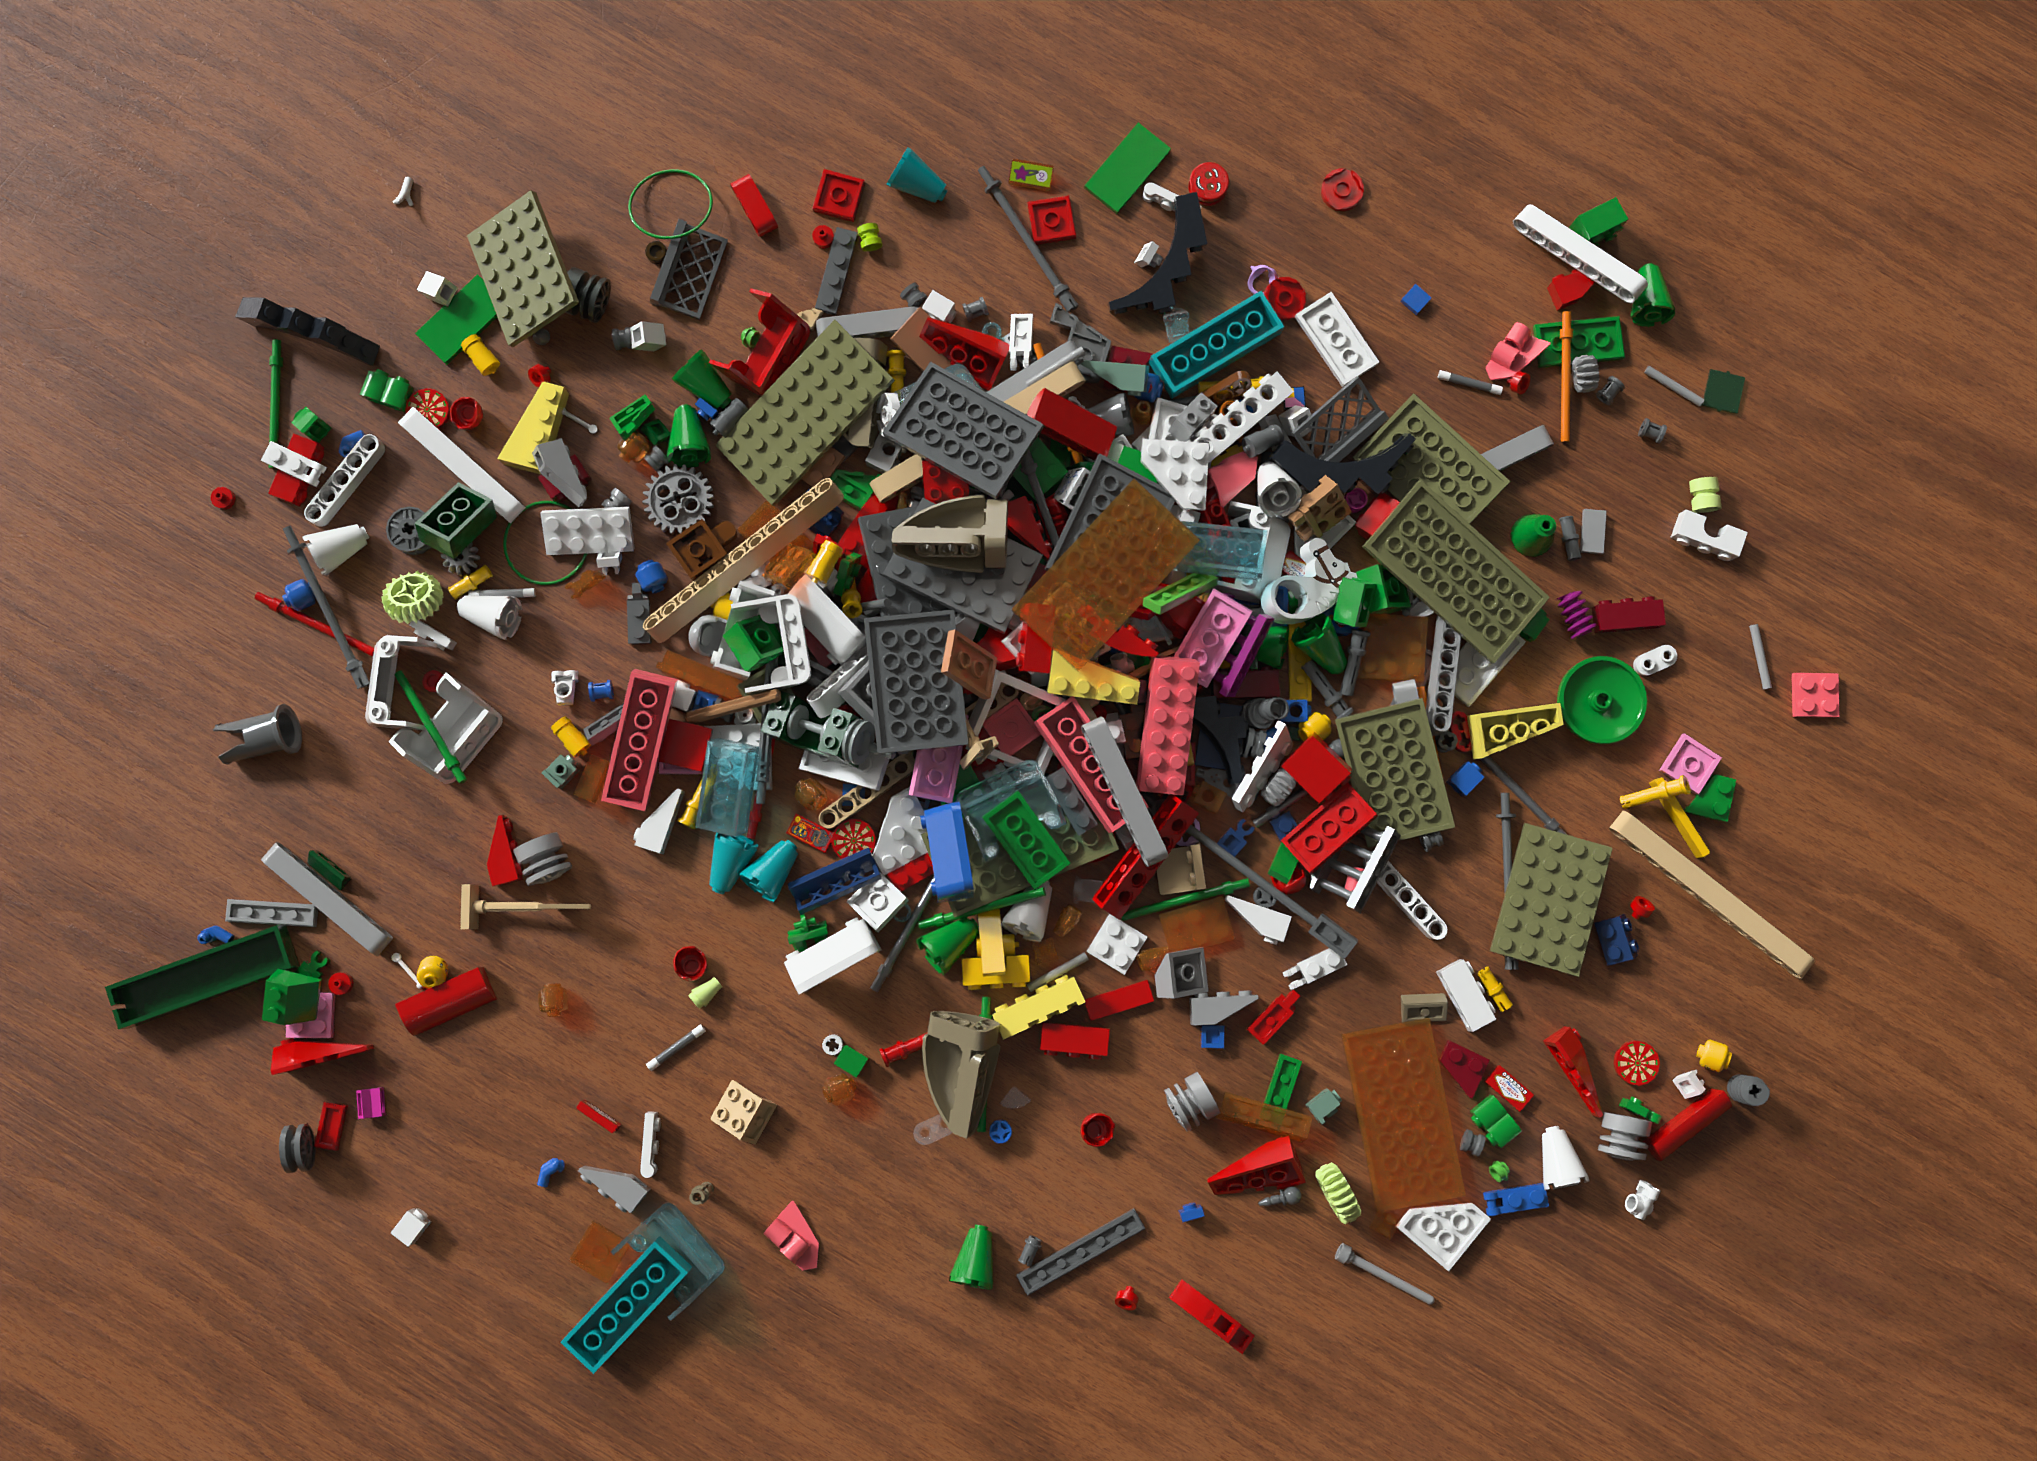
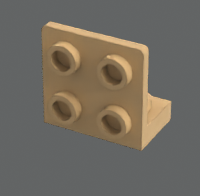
M1200 844L1172 849L1168 854L1169 857L1163 861L1156 871L1160 895L1206 889Z
M732 1080L715 1109L711 1120L738 1139L756 1144L777 1104L757 1096L738 1082Z

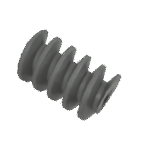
M1737 1074L1732 1076L1727 1084L1729 1096L1739 1103L1759 1106L1764 1104L1770 1095V1089L1758 1077Z

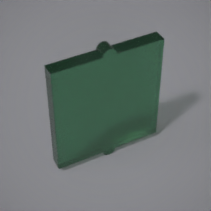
M1710 369L1702 406L1717 409L1718 412L1722 410L1737 414L1745 377L1730 374V371L1722 372Z

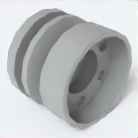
M557 832L535 838L513 850L519 864L530 863L531 865L522 872L525 876L534 874L526 879L528 886L550 882L572 868L570 862L560 864V862L568 858L567 854H555V852L563 847Z
M1198 1072L1184 1079L1187 1086L1186 1090L1183 1091L1177 1083L1174 1084L1177 1095L1174 1096L1170 1088L1164 1090L1167 1104L1172 1114L1187 1132L1192 1130L1188 1119L1192 1118L1196 1126L1200 1125L1197 1114L1201 1113L1207 1120L1220 1114L1215 1100Z
M1604 1112L1602 1127L1612 1132L1611 1135H1600V1139L1610 1141L1609 1146L1599 1144L1598 1150L1620 1159L1630 1161L1646 1160L1647 1154L1637 1152V1147L1648 1149V1145L1640 1142L1639 1137L1650 1136L1652 1122Z

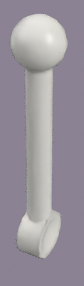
M563 408L562 415L564 414L586 427L592 434L597 432L595 425L587 424Z
M394 953L391 957L392 960L402 966L416 982L418 989H424L425 987L419 984L416 975L401 960V954Z

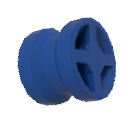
M1003 1119L994 1121L990 1126L989 1134L991 1139L996 1143L1007 1142L1012 1135L1010 1124Z

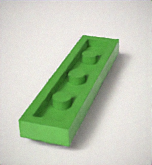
M1200 569L1144 597L1143 606L1156 614H1162L1217 586L1218 577Z

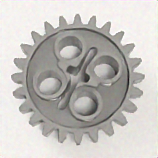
M674 464L673 470L665 466L666 473L664 474L657 470L658 478L651 476L654 483H646L650 491L643 492L648 499L642 501L644 505H649L644 511L652 513L648 519L650 521L656 520L654 523L655 527L657 528L662 525L661 530L663 532L670 528L672 535H674L676 530H678L679 534L682 533L684 529L689 528L701 519L705 521L704 515L711 516L707 508H714V505L709 502L714 499V496L708 494L713 490L711 486H706L709 483L708 479H702L703 474L701 472L695 475L694 467L687 471V466L683 465L681 470H679L677 464ZM683 482H690L691 484L689 489L684 491L680 490V486ZM663 489H669V495L661 498L660 492ZM694 492L697 493L696 496H690V495H692ZM677 496L681 497V503L679 504L676 503ZM697 502L698 505L695 510H687L689 503ZM670 509L677 510V514L673 518L667 517V512Z

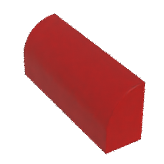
M1046 388L1042 389L1034 398L1027 413L1028 416L1043 424L1042 434L1094 461L1099 454L1108 456L1117 426Z
M477 967L440 985L400 1001L395 1006L406 1029L411 1035L416 1036L495 1001L497 998L484 967Z
M1711 1088L1646 1138L1643 1143L1648 1145V1150L1656 1160L1663 1161L1732 1107V1103L1725 1091Z

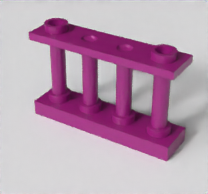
M1223 593L1231 599L1235 597L1233 594ZM1259 614L1257 617L1250 615L1247 623L1252 628L1249 635L1245 637L1239 633L1235 640L1242 647L1239 655L1234 656L1228 652L1224 658L1232 667L1229 674L1225 676L1217 671L1213 677L1214 680L1221 683L1222 688L1219 693L1226 697H1235L1275 618L1268 614Z

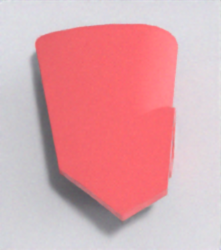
M1515 323L1505 339L1497 344L1492 353L1491 360L1485 368L1490 381L1513 377L1516 372L1524 369L1549 347L1550 342L1531 336V330L1522 323Z
M1243 451L1224 459L1216 466L1208 468L1207 489L1215 487L1221 507H1224L1255 479L1257 456L1251 458Z
M791 1201L763 1234L781 1249L780 1251L802 1271L817 1268L819 1243L796 1203Z

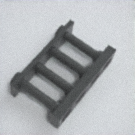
M1366 826L1360 833L1378 840L1375 850L1370 852L1348 842L1311 876L1309 888L1317 894H1320L1322 888L1347 899L1346 905L1353 911L1361 914L1401 837L1395 829L1389 826L1382 832ZM1345 849L1368 860L1365 870L1359 871L1337 861L1341 851ZM1332 869L1357 879L1358 883L1355 889L1349 891L1328 881L1327 878Z

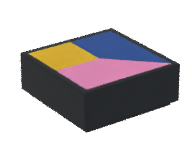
M1304 386L1291 387L1294 392L1283 401V410H1289L1295 405L1306 408Z

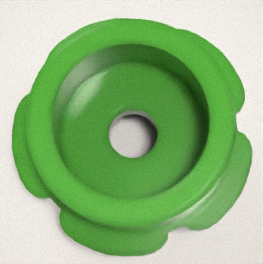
M754 327L745 329L741 334L742 344L745 347L754 348L760 338V333Z
M1494 1161L1493 1165L1489 1167L1491 1176L1497 1182L1507 1181L1508 1174L1510 1173L1508 1166L1504 1162Z

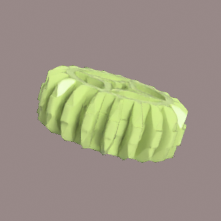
M418 570L414 574L410 572L404 576L400 574L398 579L392 578V583L386 584V589L382 590V603L385 612L392 620H397L399 623L405 621L409 624L411 621H414L417 624L418 620H426L427 616H433V611H439V606L443 604V591L438 580L433 575H428L426 572L421 574Z
M1331 1162L1328 1165L1321 1166L1316 1171L1319 1186L1337 1218L1344 1224L1351 1223L1361 1216L1360 1206L1351 1187L1337 1165Z

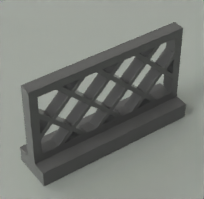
M678 219L673 236L686 233L695 227L687 224V221ZM702 229L693 232L699 235L701 242L690 246L687 240L688 235L671 239L650 297V304L660 305L700 320L728 241L726 238ZM713 240L722 243L720 250L712 254L706 244ZM704 245L708 255L697 260L692 249ZM690 251L694 261L683 266L680 256ZM710 259L714 267L711 271L704 273L699 263ZM697 265L701 275L690 279L685 269ZM683 271L687 281L676 286L673 276L675 273ZM703 278L706 289L697 293L692 283ZM689 284L694 295L683 299L678 289ZM672 291H676L680 301L674 304L665 301L666 295ZM696 298L700 305L698 312L688 310L685 302Z
M1356 376L1291 433L1306 454L1315 457L1313 454L1314 445H1323L1322 454L1317 458L1330 462H1340L1388 420L1389 417L1385 411L1380 410L1361 379ZM1355 385L1359 388L1358 399L1350 398L1351 389ZM1338 400H1344L1342 413L1334 412V406ZM1349 401L1358 402L1356 414L1347 413ZM1363 402L1369 403L1372 408L1367 415H1361ZM1322 414H1328L1326 427L1317 426L1318 419ZM1333 415L1341 416L1340 428L1331 427ZM1347 416L1355 417L1354 426L1351 429H1345ZM1306 428H1312L1310 441L1304 440L1300 435ZM1317 429L1325 430L1324 442L1315 441ZM1331 430L1339 431L1338 440L1335 443H1329Z

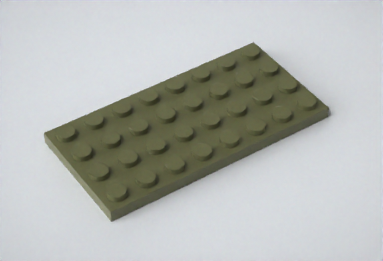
M834 319L739 419L731 432L726 437L720 439L716 447L771 505L775 506L895 380Z
M1419 480L1362 546L1491 664L1499 659L1550 598L1422 480Z
M1047 783L1021 793L1071 863L1054 876L1119 850L1113 833L1107 832L1076 785V789L1098 824L1080 836L1075 832ZM1001 802L962 817L973 880L974 898L949 901L948 903L954 917L1031 886L982 818L983 815ZM925 832L921 834V837L932 861L928 833Z

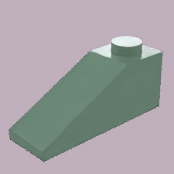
M1084 360L1081 365L1119 389L1128 391V395L1141 396V392H1147L1149 366L1088 360Z

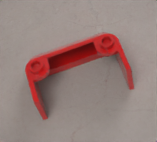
M751 288L749 293L763 303L758 312V319L766 327L746 363L740 360H732L729 364L710 359L709 364L733 382L762 396L795 362L809 337L810 327L773 294Z

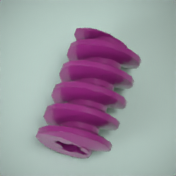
M1574 591L1555 599L1562 600L1557 605L1558 608H1566L1561 615L1569 616L1564 621L1565 624H1572L1567 629L1568 632H1576L1571 639L1592 632V629L1596 626V623H1588L1593 616L1585 615L1590 608L1581 606L1586 602V599H1578L1583 593L1582 591Z

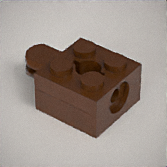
M701 519L666 544L690 579L695 581L728 555L723 548L737 538V530L728 521H723L710 530L705 521Z
M1128 704L1129 714L1118 716V720L1122 722L1126 740L1123 743L1125 761L1140 758L1146 705Z

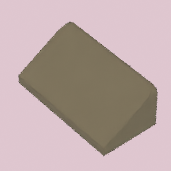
M1444 993L1401 995L1402 1023L1447 1021L1448 1001Z

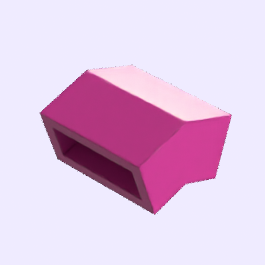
M384 1087L356 1090L358 1119L386 1115Z

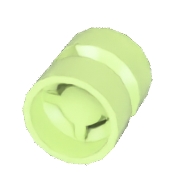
M1704 477L1689 481L1690 494L1695 496L1691 502L1692 512L1705 513L1722 508L1720 495L1716 494L1720 490L1718 477Z

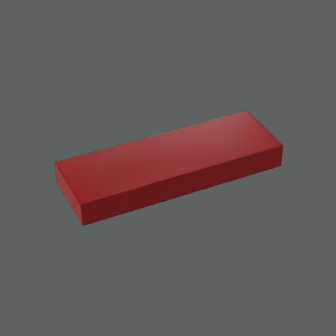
M1148 980L1084 999L1090 1021L1154 1001Z

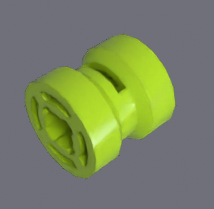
M866 223L857 228L858 235L862 239L860 244L863 251H874L883 246L881 238L878 237L879 227L877 223Z

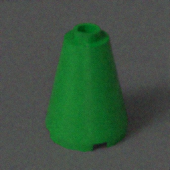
M1652 263L1643 265L1638 270V274L1647 280L1648 287L1632 303L1631 319H1633L1635 325L1644 327L1654 326V322L1659 321L1665 324L1675 316V307L1659 266Z
M700 349L688 360L684 367L682 366L677 371L672 380L696 397L703 399L715 409L719 407L724 409L732 401L729 398L732 393L716 368L709 364L710 359L706 352Z
M687 404L679 406L674 412L667 451L668 462L673 461L678 467L686 465L687 468L698 467L699 462L704 461L706 464L711 459V451L697 411Z
M1528 514L1520 517L1511 528L1510 534L1516 551L1528 557H1537L1546 553L1554 541L1556 522L1549 515Z
M1321 613L1304 621L1306 625L1301 629L1299 626L1295 629L1291 640L1302 652L1330 674H1340L1345 670L1347 659L1333 623L1328 616Z
M1288 626L1270 627L1257 653L1259 662L1275 669H1282L1285 659L1281 657L1287 652L1289 640Z
M962 918L917 939V944L920 950L925 949V958L939 974L945 975L979 935V925L973 918Z
M975 1225L974 1228L969 1229L949 1275V1282L980 1289H993L992 1232L988 1231L987 1226Z

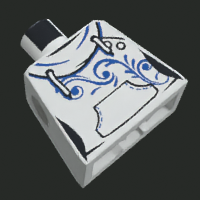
M1086 468L1069 470L1054 494L1055 499L1073 510L1090 471Z

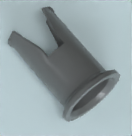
M286 704L278 705L274 712L225 724L220 723L215 725L213 731H226L227 733H243L244 744H239L218 756L222 763L226 765L282 750L289 754H294L300 750L302 745V730L299 720L292 708Z

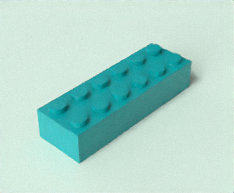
M1259 291L1150 357L1149 364L1155 374L1159 375L1160 380L1163 382V387L1170 398L1173 399L1198 384V382L1205 380L1281 334L1284 325L1263 292Z
M659 1236L560 1343L594 1374L685 1277L692 1266Z

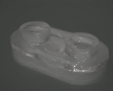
M938 1114L919 1123L915 1127L913 1135L919 1144L928 1145L952 1134L948 1127H942L941 1122L943 1119ZM922 1129H927L929 1131V1135L927 1137H923L921 1135Z

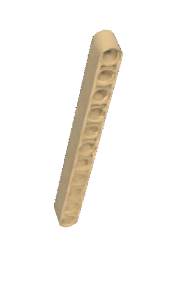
M1073 361L1007 399L1004 403L1027 415L1031 403L1042 389L1046 388L1063 397L1083 385L1086 380ZM915 454L870 482V486L880 503L891 500L923 481L921 457Z
M830 478L820 481L651 614L644 621L643 628L658 643L669 639L716 602L719 597L725 595L739 584L740 581L744 580L838 506L844 498L843 493Z
M1002 682L994 698L997 701V707L989 709L985 720L1018 697L1019 689L1013 687L1015 694L1007 697L1002 691L1004 687L1010 685ZM977 701L965 709V715L973 711ZM916 750L898 756L887 765L884 775L890 778L888 785L881 786L879 791L871 789L872 794L868 799L860 797V790L864 787L856 786L820 813V824L826 829L836 828L841 822L855 815L911 775L915 764L913 754ZM904 762L908 765L905 773L900 774L896 772L895 767L898 763ZM846 800L853 802V809L850 812L842 810V803ZM828 813L835 815V822L831 825L824 823V816Z
M1622 811L1610 826L1609 830L1789 973L1802 979L1814 964V958L1634 816L1626 811Z

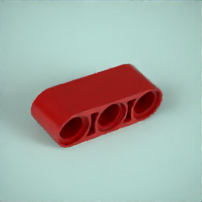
M750 174L730 183L733 192L759 237L779 228Z

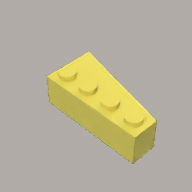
M542 382L497 458L503 465L541 474L532 452L537 445L556 440L563 417L562 411L566 407L569 396L564 387Z
M1053 646L1047 685L1048 693L1137 705L1140 688L1139 679Z
M1560 703L1467 716L1473 759L1487 757L1497 751L1563 725Z
M1067 975L1055 980L1056 985L1049 988L1047 984L1035 989L1036 994L1030 997L1024 994L1016 998V1003L1009 1007L1007 1003L996 1007V1013L992 1014L995 1021L1000 1023L999 1031L1003 1040L1032 1027L1034 1024L1048 1020L1055 1014H1061L1076 1004L1085 1003L1075 978H1068Z

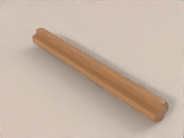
M775 688L692 710L686 713V721L694 724L778 702L781 700V691Z

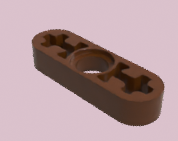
M1246 371L1235 372L1202 393L1220 407L1226 401H1231L1251 388L1250 375ZM1221 390H1227V391H1228V392H1227L1226 394H1224V395H1218V394H1217V393H1218L1219 391H1221Z

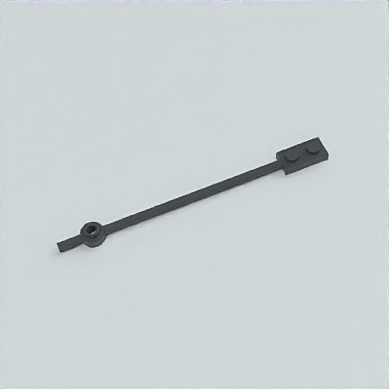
M1141 794L1143 799L1152 806L1151 812L1153 816L1167 799L1165 797L1156 799L1152 795ZM1190 825L1186 830L1188 834L1312 925L1308 933L1343 959L1347 957L1357 944V938L1322 913L1317 919L1193 825Z

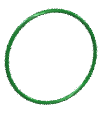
M663 170L649 175L634 188L629 199L628 211L633 224L644 234L657 239H677L690 235L707 221L712 211L713 197L710 188L699 176L684 170ZM683 173L696 178L705 186L709 194L710 204L705 218L698 226L680 235L659 236L647 232L637 224L632 214L633 197L642 184L657 175Z
M539 501L525 506L526 508L523 511L540 504H554L567 510L572 508L559 502ZM508 523L503 538L504 554L511 569L522 579L538 585H553L569 579L583 565L587 553H584L581 562L575 570L559 580L540 582L525 577L513 566L507 553V535L512 523Z

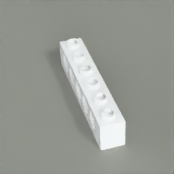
M1278 372L1272 376L1268 373L1259 381L1261 385L1256 390L1254 387H1251L1243 394L1244 400L1233 402L1227 408L1229 412L1223 416L1220 413L1211 421L1214 425L1209 429L1205 426L1195 434L1197 439L1193 442L1209 443L1208 464L1294 392ZM1262 392L1268 394L1269 400L1263 398ZM1246 405L1253 408V413L1247 411ZM1230 418L1235 419L1238 423V426H1233L1230 422ZM1214 431H1217L1221 434L1222 440H1219L1214 436Z

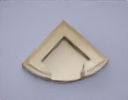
M813 308L801 311L797 315L813 331L816 327V320L822 317L823 311Z

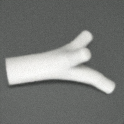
M405 177L402 189L398 197L393 201L395 205L400 204L404 199L407 200L409 206L414 205L410 197V190L414 181L412 178Z

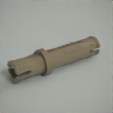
M703 1182L702 1185L694 1187L689 1197L691 1203L694 1205L705 1203L714 1191L713 1185L710 1182Z

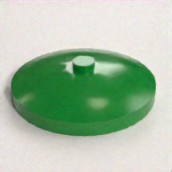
M1596 656L1585 659L1568 670L1559 685L1557 703L1561 704L1564 724L1574 735L1590 743L1610 744L1623 740L1639 727L1647 708V694L1643 681L1631 666L1613 657Z

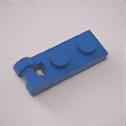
M1543 1183L1483 1192L1484 1200H1487V1216L1549 1206L1547 1192L1544 1190ZM1501 1198L1502 1205L1496 1206L1495 1199Z

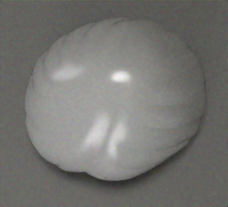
M713 615L700 617L692 624L689 630V643L696 653L708 657L712 656L713 651L718 652L727 620Z

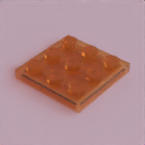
M1369 614L1367 627H1360L1361 630L1371 632V635L1367 638L1365 647L1367 652L1365 656H1362L1357 678L1401 682L1414 679L1415 683H1423L1428 617Z

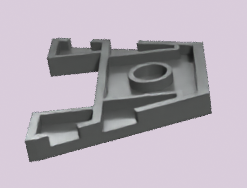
M1055 303L1049 324L1070 330L1068 341H1074L1077 348L1083 347L1086 352L1082 356L1084 360L1105 362L1111 340L1091 326L1085 325L1078 320L1077 316L1064 310L1060 304ZM1081 364L1078 365L1086 380L1085 383H1099V375Z

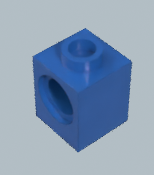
M1286 700L1289 711L1287 716L1279 719V721L1285 724L1306 722L1308 716L1311 715V705H1307V700ZM1292 706L1299 708V717H1293L1290 714Z
M1466 762L1446 783L1461 797H1464L1484 776L1481 774L1482 770L1478 765L1473 762Z

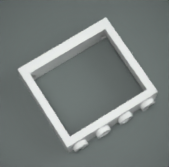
M995 669L991 698L985 700L980 697L978 698L968 722L974 734L978 736L1001 682L1057 706L1066 701V699ZM1044 740L1034 765L996 749L987 758L995 762L998 758L1004 760L1003 764L1012 769H1016V766L1023 768V773L1034 777L1035 773L1040 776L1044 775L1053 751Z

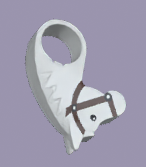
M1314 538L1300 548V556L1306 563L1305 576H1282L1264 588L1261 595V606L1265 614L1275 618L1274 622L1279 624L1302 623L1321 614L1337 602L1339 585L1342 582V578H1357V574L1350 571L1348 563H1344L1334 557L1323 539ZM1277 586L1288 588L1295 598L1298 599V608L1294 614L1284 612L1277 605L1275 600V589Z

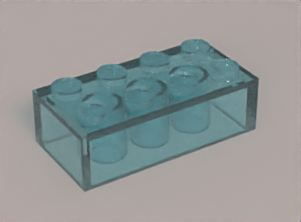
M1178 521L1172 571L1261 581L1268 530Z
M722 738L708 740L696 828L734 837L747 833L759 746Z

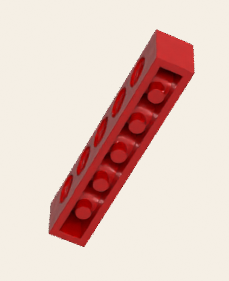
M1174 794L1168 796L1152 818L1168 854L1181 840L1183 834L1199 814L1189 804ZM1134 842L1092 900L1101 909L1120 920L1164 860L1147 867Z

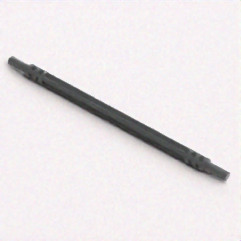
M776 565L774 586L771 589L775 591L774 596L784 595L785 587H783L784 565ZM774 623L779 633H781L780 624ZM778 657L766 664L764 685L771 684V674L773 670L778 668ZM771 703L762 706L761 728ZM761 730L756 770V782H758L756 804L765 805L766 784L769 783L772 737L761 732Z

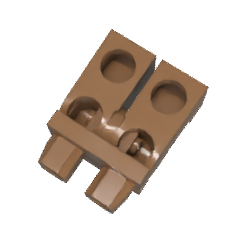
M1326 475L1319 480L1320 485L1311 493L1304 495L1297 509L1287 516L1293 526L1296 528L1300 526L1295 532L1304 542L1313 535L1316 538H1321L1323 536L1322 533L1327 532L1352 513L1338 484Z

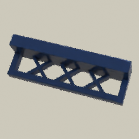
M868 847L787 884L795 899L797 909L800 915L881 880L882 877ZM874 870V874L863 877L865 873ZM853 880L850 885L843 886L845 882ZM833 889L830 894L823 895L825 891ZM813 898L811 902L802 906V901Z

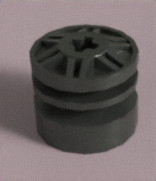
M572 267L567 273L579 303L565 313L577 315L580 311L582 319H589V321L597 323L602 318L608 305L611 282L609 279L600 278L598 275H593L590 278L587 271Z

